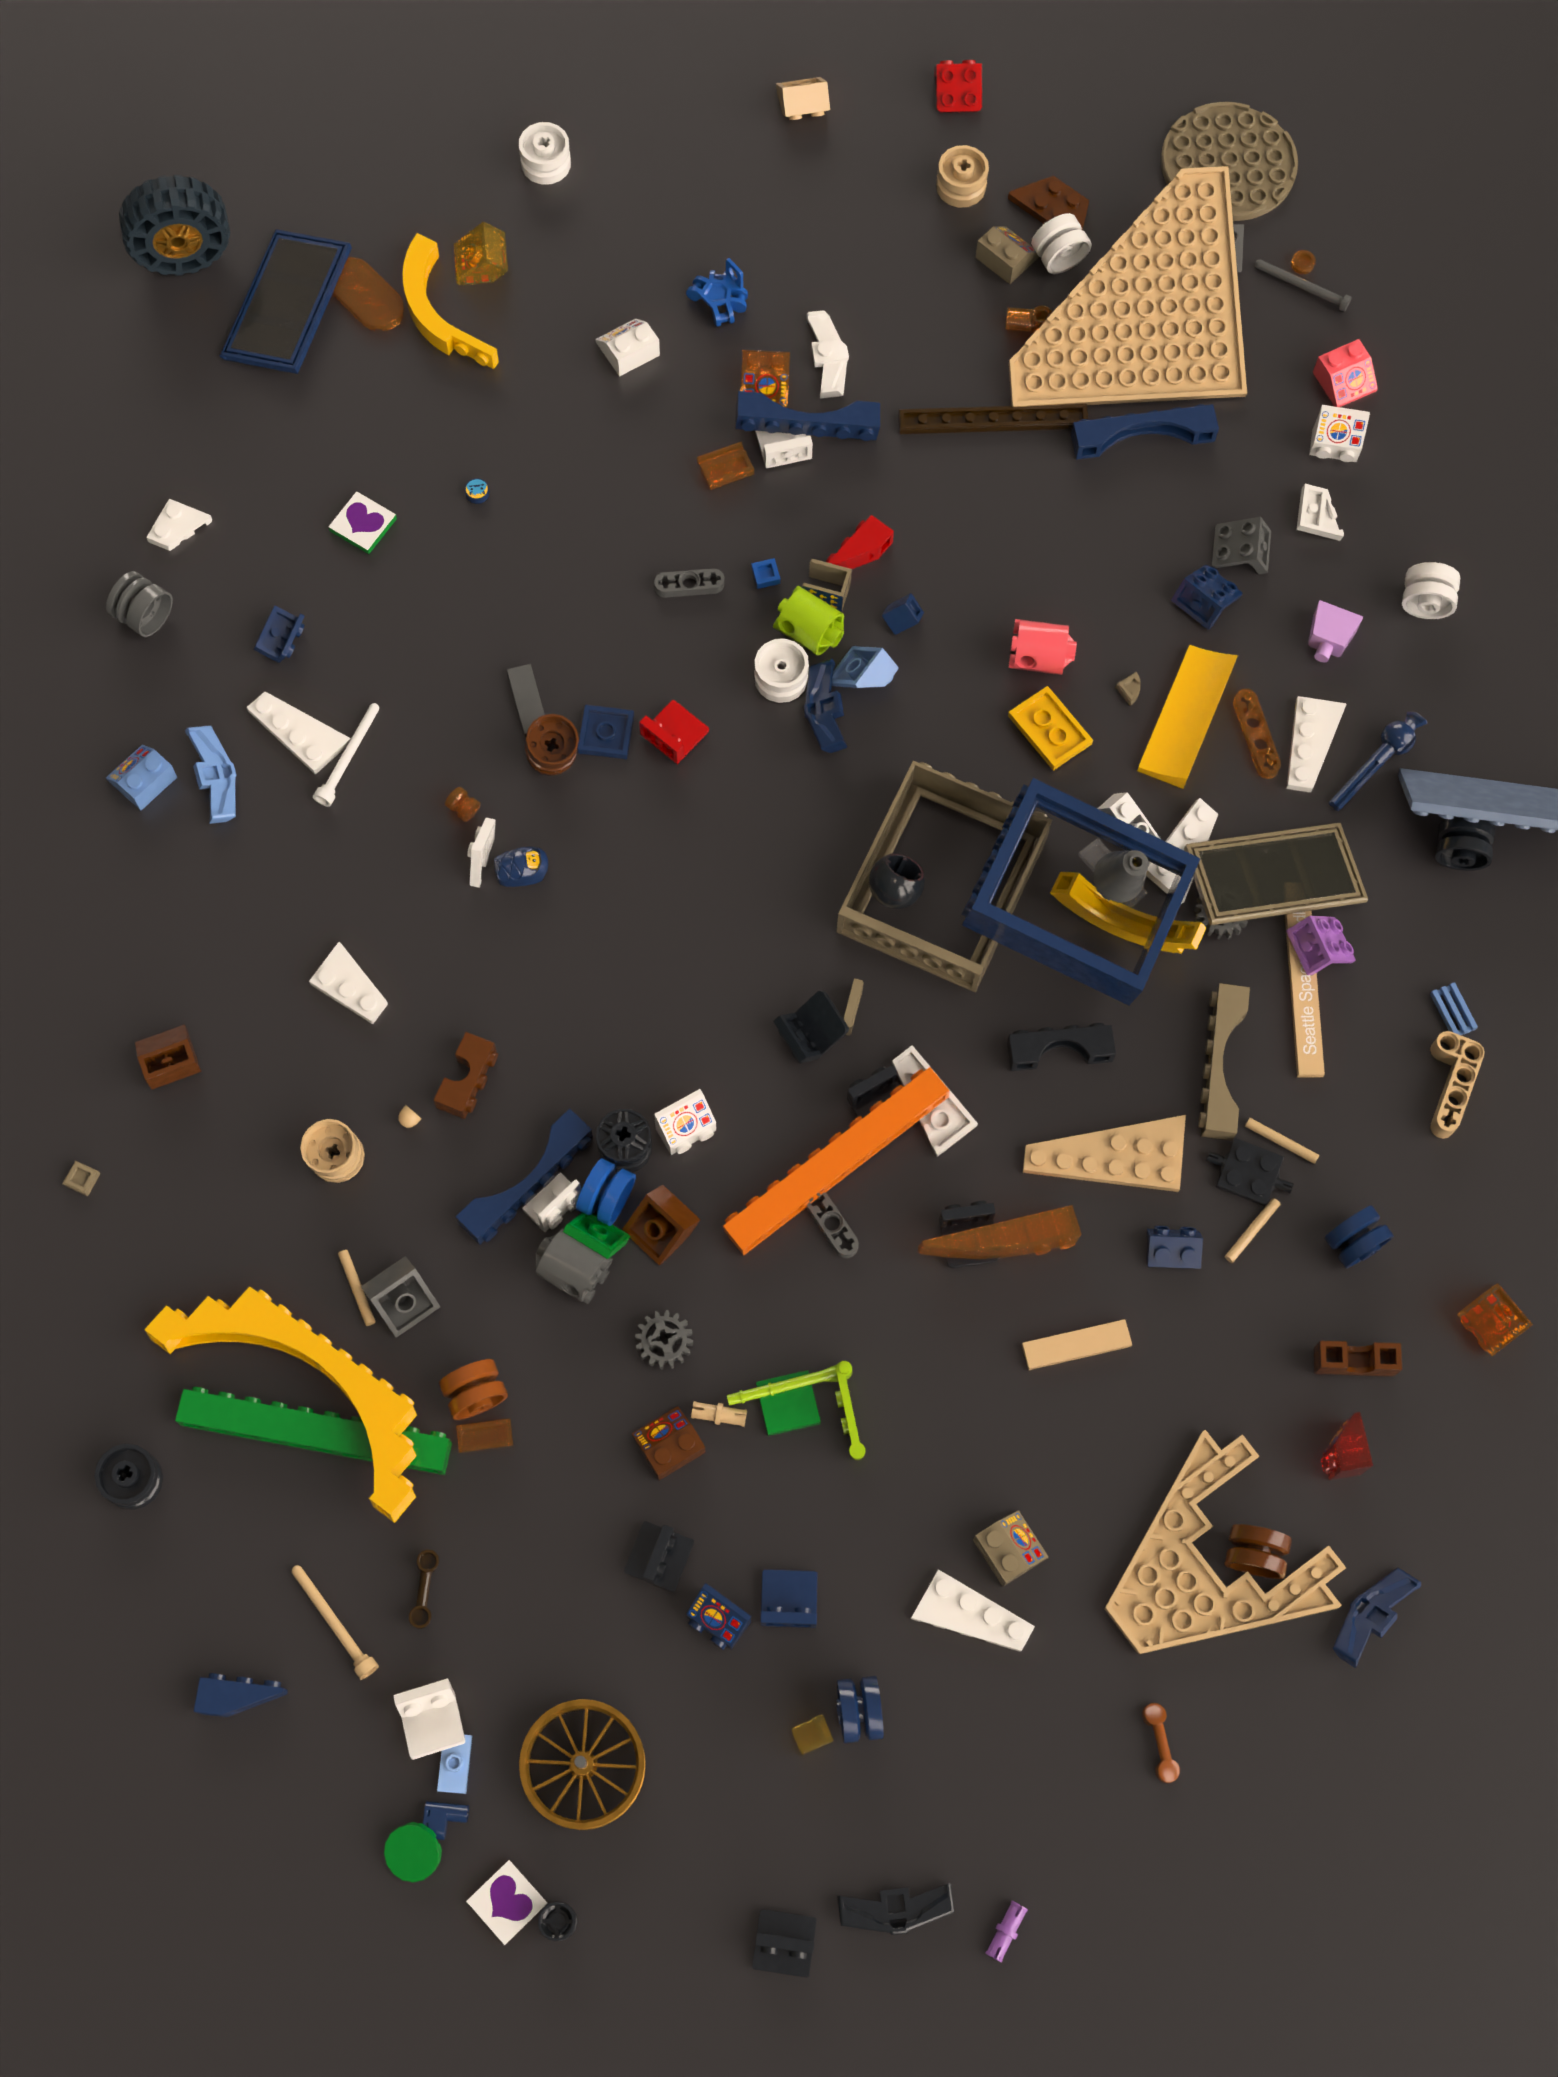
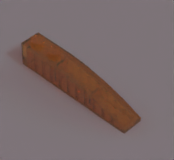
M1070 1205L924 1240L921 1242L918 1251L919 1254L965 1259L1004 1258L1034 1252L1036 1255H1043L1050 1252L1051 1248L1060 1246L1061 1249H1067L1075 1246L1082 1233L1073 1206Z

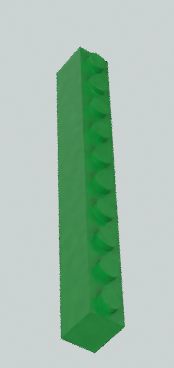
M192 1387V1391L183 1389L175 1419L180 1426L373 1462L370 1442L361 1417L351 1416V1419L347 1420L340 1418V1414L325 1411L324 1415L315 1414L313 1409L298 1406L297 1410L288 1409V1405L281 1402L272 1401L271 1405L261 1404V1400L254 1397H245V1400L234 1399L235 1395L227 1392H219L218 1395L208 1394L209 1390L200 1387ZM408 1426L402 1434L414 1443L412 1447L416 1457L407 1468L445 1475L452 1446L450 1439L446 1438L445 1433L431 1431L430 1435L419 1433L420 1429Z

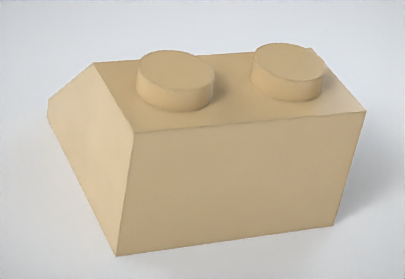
M821 77L776 83L782 114L785 117L789 116V120L801 119L802 114L811 113L812 117L825 115L824 111L830 110L827 81Z

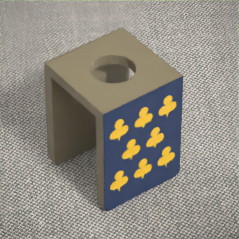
M811 559L809 577L843 587L841 592L803 583L802 588L842 612L851 585L852 569Z

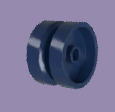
M1372 1205L1354 1214L1324 1237L1332 1249H1339L1349 1244L1338 1256L1346 1269L1371 1257L1394 1237L1387 1225H1380L1369 1230L1380 1219V1215Z
M876 1676L862 1677L859 1683L860 1696L856 1694L855 1683L852 1679L837 1680L838 1699H836L838 1723L841 1725L844 1743L859 1741L861 1737L860 1723L864 1725L865 1736L868 1740L884 1738L881 1699Z

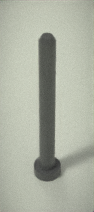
M1257 260L1255 263L1257 269L1340 306L1339 310L1343 312L1346 311L1352 297L1347 294L1345 297H1342L1263 260Z

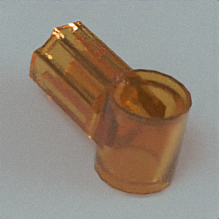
M1043 305L1037 306L1034 309L1008 307L1006 329L1032 331L1034 334L1052 314V311L1049 307Z

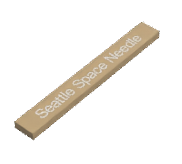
M1284 883V903L1306 900L1300 883ZM1312 911L1285 914L1286 930L1308 916H1312ZM1286 932L1297 1078L1323 1077L1325 1072L1317 973L1314 975L1306 974Z

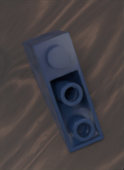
M209 1673L208 1678L200 1677L194 1712L203 1715L229 1717L285 1696L288 1690L282 1688L281 1682L264 1680V1685L253 1684L254 1679L237 1677L236 1682L226 1681V1675Z

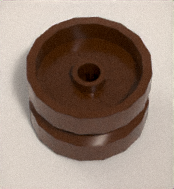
M1245 1524L1231 1526L1229 1541L1236 1547L1230 1548L1226 1552L1224 1564L1227 1567L1242 1573L1249 1572L1250 1575L1263 1578L1283 1579L1285 1577L1287 1563L1279 1556L1287 1555L1290 1552L1292 1542L1290 1536L1259 1526Z

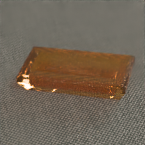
M510 1418L456 1426L459 1453L513 1446Z

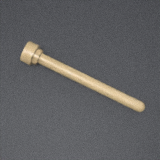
M299 1565L292 1568L293 1576L355 1661L353 1663L355 1673L360 1680L367 1678L378 1669L379 1665L373 1657L362 1653L302 1567Z

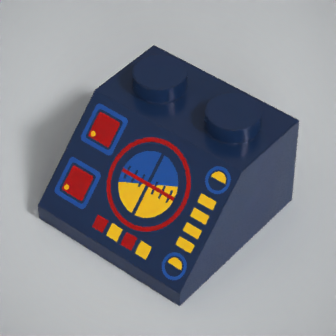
M706 1583L686 1613L687 1618L690 1619L688 1625L699 1633H702L703 1630L713 1636L710 1641L722 1650L726 1646L732 1650L751 1623V1616Z

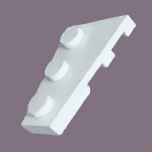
M340 942L337 943L309 981L310 985L371 1024H374L388 1005L386 999Z

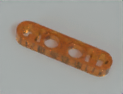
M1241 689L1235 696L1234 708L1258 774L1262 778L1271 779L1278 774L1281 762L1256 693L1251 689ZM1242 697H1245V700H1246V701H1249V700H1250V703H1249V705H1248V709H1249L1248 712H1246V711H1247V705H1246V703H1245V702H1241ZM1256 718L1260 725L1256 728L1250 727L1246 720ZM1258 739L1264 740L1267 743V748L1258 749L1254 741ZM1266 755H1268V756H1267V762H1268V764H1269V765H1274L1273 768H1272V770H1269L1268 767H1264L1265 762H1266V759H1265V756H1266Z

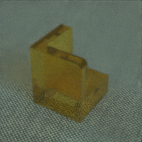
M823 1714L792 1729V1734L801 1756L834 1741Z

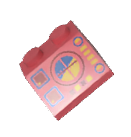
M1359 339L1318 357L1313 374L1335 407H1342L1377 391L1371 356Z

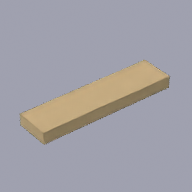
M1125 1319L1022 1343L1028 1370L1132 1346Z

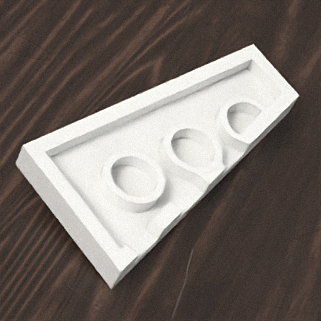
M1297 697L1286 789L1311 793L1346 703Z

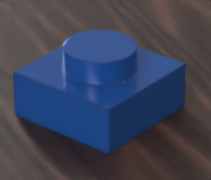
M775 558L751 563V570L757 589L781 584Z

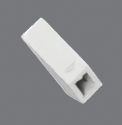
M1128 792L1113 794L1097 808L1160 839Z

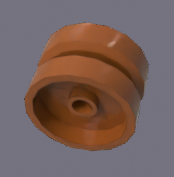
M485 1359L470 1363L449 1373L439 1381V1387L443 1396L452 1399L448 1404V1408L454 1420L476 1416L497 1406L508 1397L504 1383L495 1380L499 1372L494 1360Z

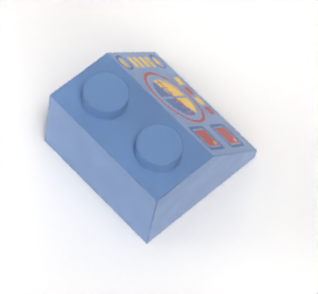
M141 745L112 771L106 779L141 811L177 778V775L172 765L157 751Z

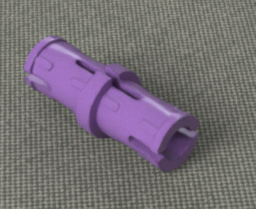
M1011 1901L1001 1924L998 1923L995 1928L997 1932L985 1954L1002 1963V1959L1012 1939L1016 1940L1018 1936L1016 1931L1028 1909Z

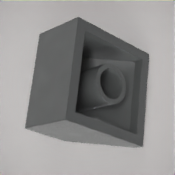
M406 1256L361 1286L396 1338L440 1308L429 1288Z

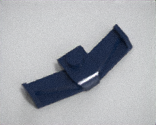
M833 659L810 666L806 701L804 704L805 718L809 721L821 750L829 753L847 748V744L835 721L836 718L844 716L841 694L837 690L831 692L833 670L835 667Z
M1396 1568L1363 1594L1358 1595L1350 1604L1348 1615L1333 1646L1337 1656L1356 1668L1371 1632L1382 1638L1397 1619V1613L1391 1610V1608L1413 1591L1419 1589L1421 1582L1400 1568Z

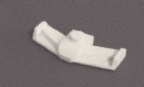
M825 311L808 312L806 314L807 323H809L818 341L811 344L815 368L823 367L820 399L843 396L846 366L849 360L847 346L841 341L830 316Z

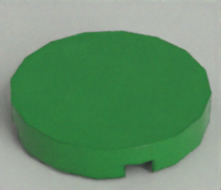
M415 1822L406 1823L394 1830L387 1839L384 1850L386 1864L391 1872L401 1880L409 1882L422 1881L430 1876L439 1865L442 1853L441 1845L438 1843L434 1831L424 1824Z

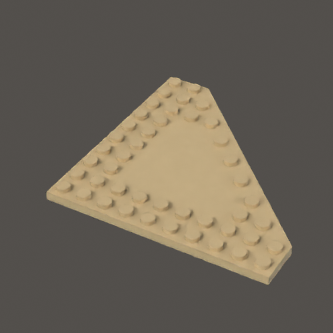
M1228 166L1181 169L1169 185L1154 199L1151 205L1142 212L1133 222L1132 226L1115 242L1106 255L1097 262L1088 275L1070 292L1061 305L1053 311L1044 324L1026 341L1025 345L1009 361L1011 403L1013 407L1070 404L1099 405L1245 397L1247 395Z

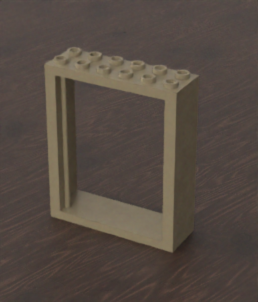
M913 761L838 913L837 933L976 993L999 944L998 942L982 935L971 959L968 960L863 914L872 897L869 888L871 869L880 858L894 852L920 796L999 830H1002V826L1013 808L1014 801H1007L995 792H986L979 789L974 783L963 782L948 772L941 773L934 770L927 763ZM1039 811L1033 812L1021 838L1026 842L996 904V907L1010 914L1013 913L1046 843L1052 819L1048 818L1046 814Z

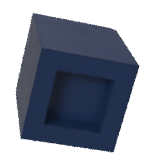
M912 593L889 604L882 617L896 635L918 624L924 611Z

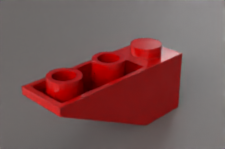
M871 515L866 521L862 520L858 524L855 533L851 537H846L839 551L836 554L832 553L826 562L854 569L878 560L893 543L894 530Z

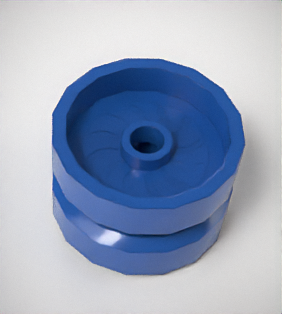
M601 1158L591 1170L582 1187L576 1204V1210L586 1215H592L597 1211V1220L611 1226L626 1205L634 1187L636 1174L626 1169H621L615 1174V1164Z

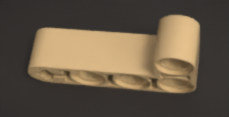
M1450 1031L1439 1034L1430 1049L1435 1059L1451 1065L1431 1122L1432 1133L1442 1139L1451 1136L1460 1125L1485 1053L1480 1043ZM1440 1042L1448 1044L1450 1050L1442 1048ZM1465 1052L1471 1053L1475 1060L1467 1058ZM1457 1074L1464 1076L1467 1082H1461L1457 1078ZM1448 1097H1454L1458 1101V1105H1453ZM1447 1115H1449L1450 1117L1447 1120L1446 1126H1444L1445 1121H1443V1119Z

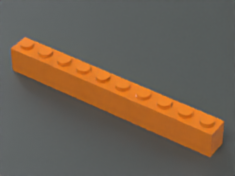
M931 1067L925 1071L923 1069L917 1071L910 1078L911 1082L904 1087L902 1085L896 1087L890 1093L891 1097L885 1102L880 1100L870 1108L868 1115L864 1118L859 1116L850 1123V1129L843 1134L841 1132L835 1134L828 1141L830 1144L822 1150L821 1148L814 1150L808 1156L809 1160L803 1165L796 1164L787 1172L788 1176L781 1182L779 1180L774 1181L767 1187L766 1190L768 1192L760 1198L758 1195L753 1197L746 1203L747 1208L740 1213L736 1211L726 1218V1224L723 1225L724 1232L743 1256L804 1210L809 1202L813 1203L819 1198L817 1196L818 1193L823 1194L949 1098L950 1090Z

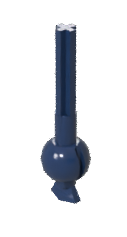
M1407 712L1404 722L1394 721L1385 726L1381 733L1382 745L1329 801V805L1334 807L1336 811L1341 810L1393 754L1402 755L1409 752L1416 742L1414 731L1416 728L1427 724V720L1417 712Z

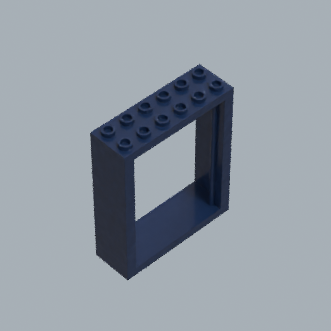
M1033 778L1028 786L1025 784L1022 786L1012 805L1013 808L1010 814H1008L1002 826V831L994 843L993 851L988 857L982 869V874L972 890V895L961 914L965 916L962 925L1130 1006L1145 987L1201 858ZM1036 807L1126 851H1141L1146 855L1149 862L1176 874L1133 972L991 904Z

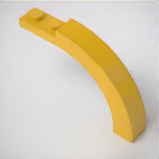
M417 233L407 250L403 265V286L412 320L421 334L443 353L450 355L453 349H455L459 354L475 359L480 365H487L494 369L499 363L497 349L453 327L443 320L431 306L426 295V287L431 269L439 258V252L436 242Z

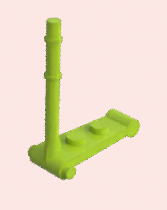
M841 1361L837 1365L822 1371L772 1384L770 1382L768 1385L745 1391L739 1390L737 1393L727 1395L730 1406L769 1395L774 1396L776 1393L819 1382H838L840 1391H836L835 1394L838 1408L844 1407L846 1417L841 1418L844 1434L850 1435L852 1445L849 1448V1454L854 1460H860L865 1456V1447L859 1441L847 1379L852 1375V1366L847 1361Z

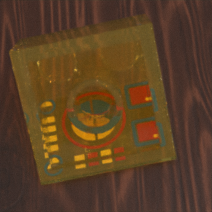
M483 221L454 243L457 284L492 283L508 272L504 231Z

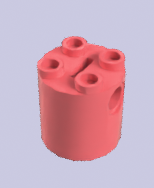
M1015 619L1013 634H1018V636L1012 637L1011 651L1015 652V654H1010L1008 668L1062 675L1064 667L1074 661L1077 642L1068 634L1069 626Z

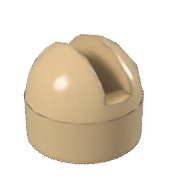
M407 1105L398 1115L400 1124L406 1128L417 1125L421 1120V1117Z

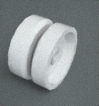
M539 122L530 125L522 132L519 138V153L521 156V168L525 176L538 184H553L561 181L571 168L569 138L566 132L558 125L549 122Z
M1070 213L1059 215L1046 222L1037 230L1031 242L1037 255L1042 257L1041 260L1045 268L1051 274L1063 273L1078 265L1090 252L1092 246L1085 231H1082L1077 218Z
M1436 562L1416 564L1407 570L1404 584L1406 589L1402 599V606L1406 612L1424 619H1441L1455 612L1458 602L1457 592L1460 586V575L1457 570L1446 564Z
M774 639L765 643L758 650L755 658L754 677L755 686L762 696L770 701L783 703L798 698L805 691L808 683L809 662L808 655L803 647L795 641L788 639Z

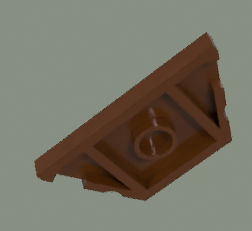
M1050 176L1009 192L1008 200L1043 224L1054 217L1070 213L1075 215L1083 231L1089 200L1055 176Z

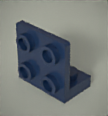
M1204 565L1184 578L1171 601L1206 629H1210L1223 609L1239 599L1243 593L1233 582L1223 578L1215 568Z
M763 1570L761 1626L816 1628L817 1572Z

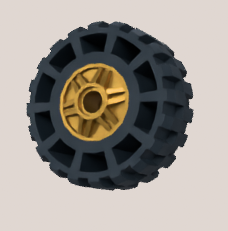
M166 175L158 176L157 179L146 180L142 185L132 189L130 195H127L119 211L120 228L126 252L137 264L143 265L145 269L151 272L156 271L162 275L175 274L176 276L183 275L184 273L191 272L192 274L198 272L199 269L207 268L212 265L213 261H217L229 243L230 228L225 204L221 196L207 183L199 182L194 177L189 176L187 178L182 175L166 177Z

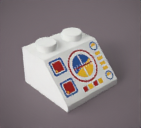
M634 319L595 339L597 345L619 376L660 356L658 337L647 322L639 319Z
M1322 405L1312 430L1309 455L1323 459H1339L1343 462H1357L1362 450L1370 412Z
M701 1089L654 1114L656 1131L671 1155L676 1152L678 1154L686 1152L691 1148L692 1143L698 1140L705 1141L714 1135V1131H716V1121Z

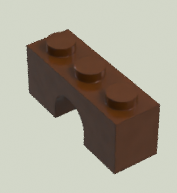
M465 1032L455 1056L458 1063L470 1069L469 1074L460 1081H453L444 1077L434 1098L437 1109L463 1119L466 1118L468 1112H473L477 1102L475 1096L479 1089L483 1090L488 1078L486 1075L488 1068L495 1065L498 1057L494 1042Z
M1319 1341L1314 1347L1315 1374L1396 1376L1402 1371L1401 1343L1374 1342L1369 1346L1355 1347L1348 1346L1346 1341Z

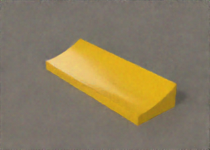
M1189 645L1139 764L1138 772L1184 789L1238 655L1213 652Z

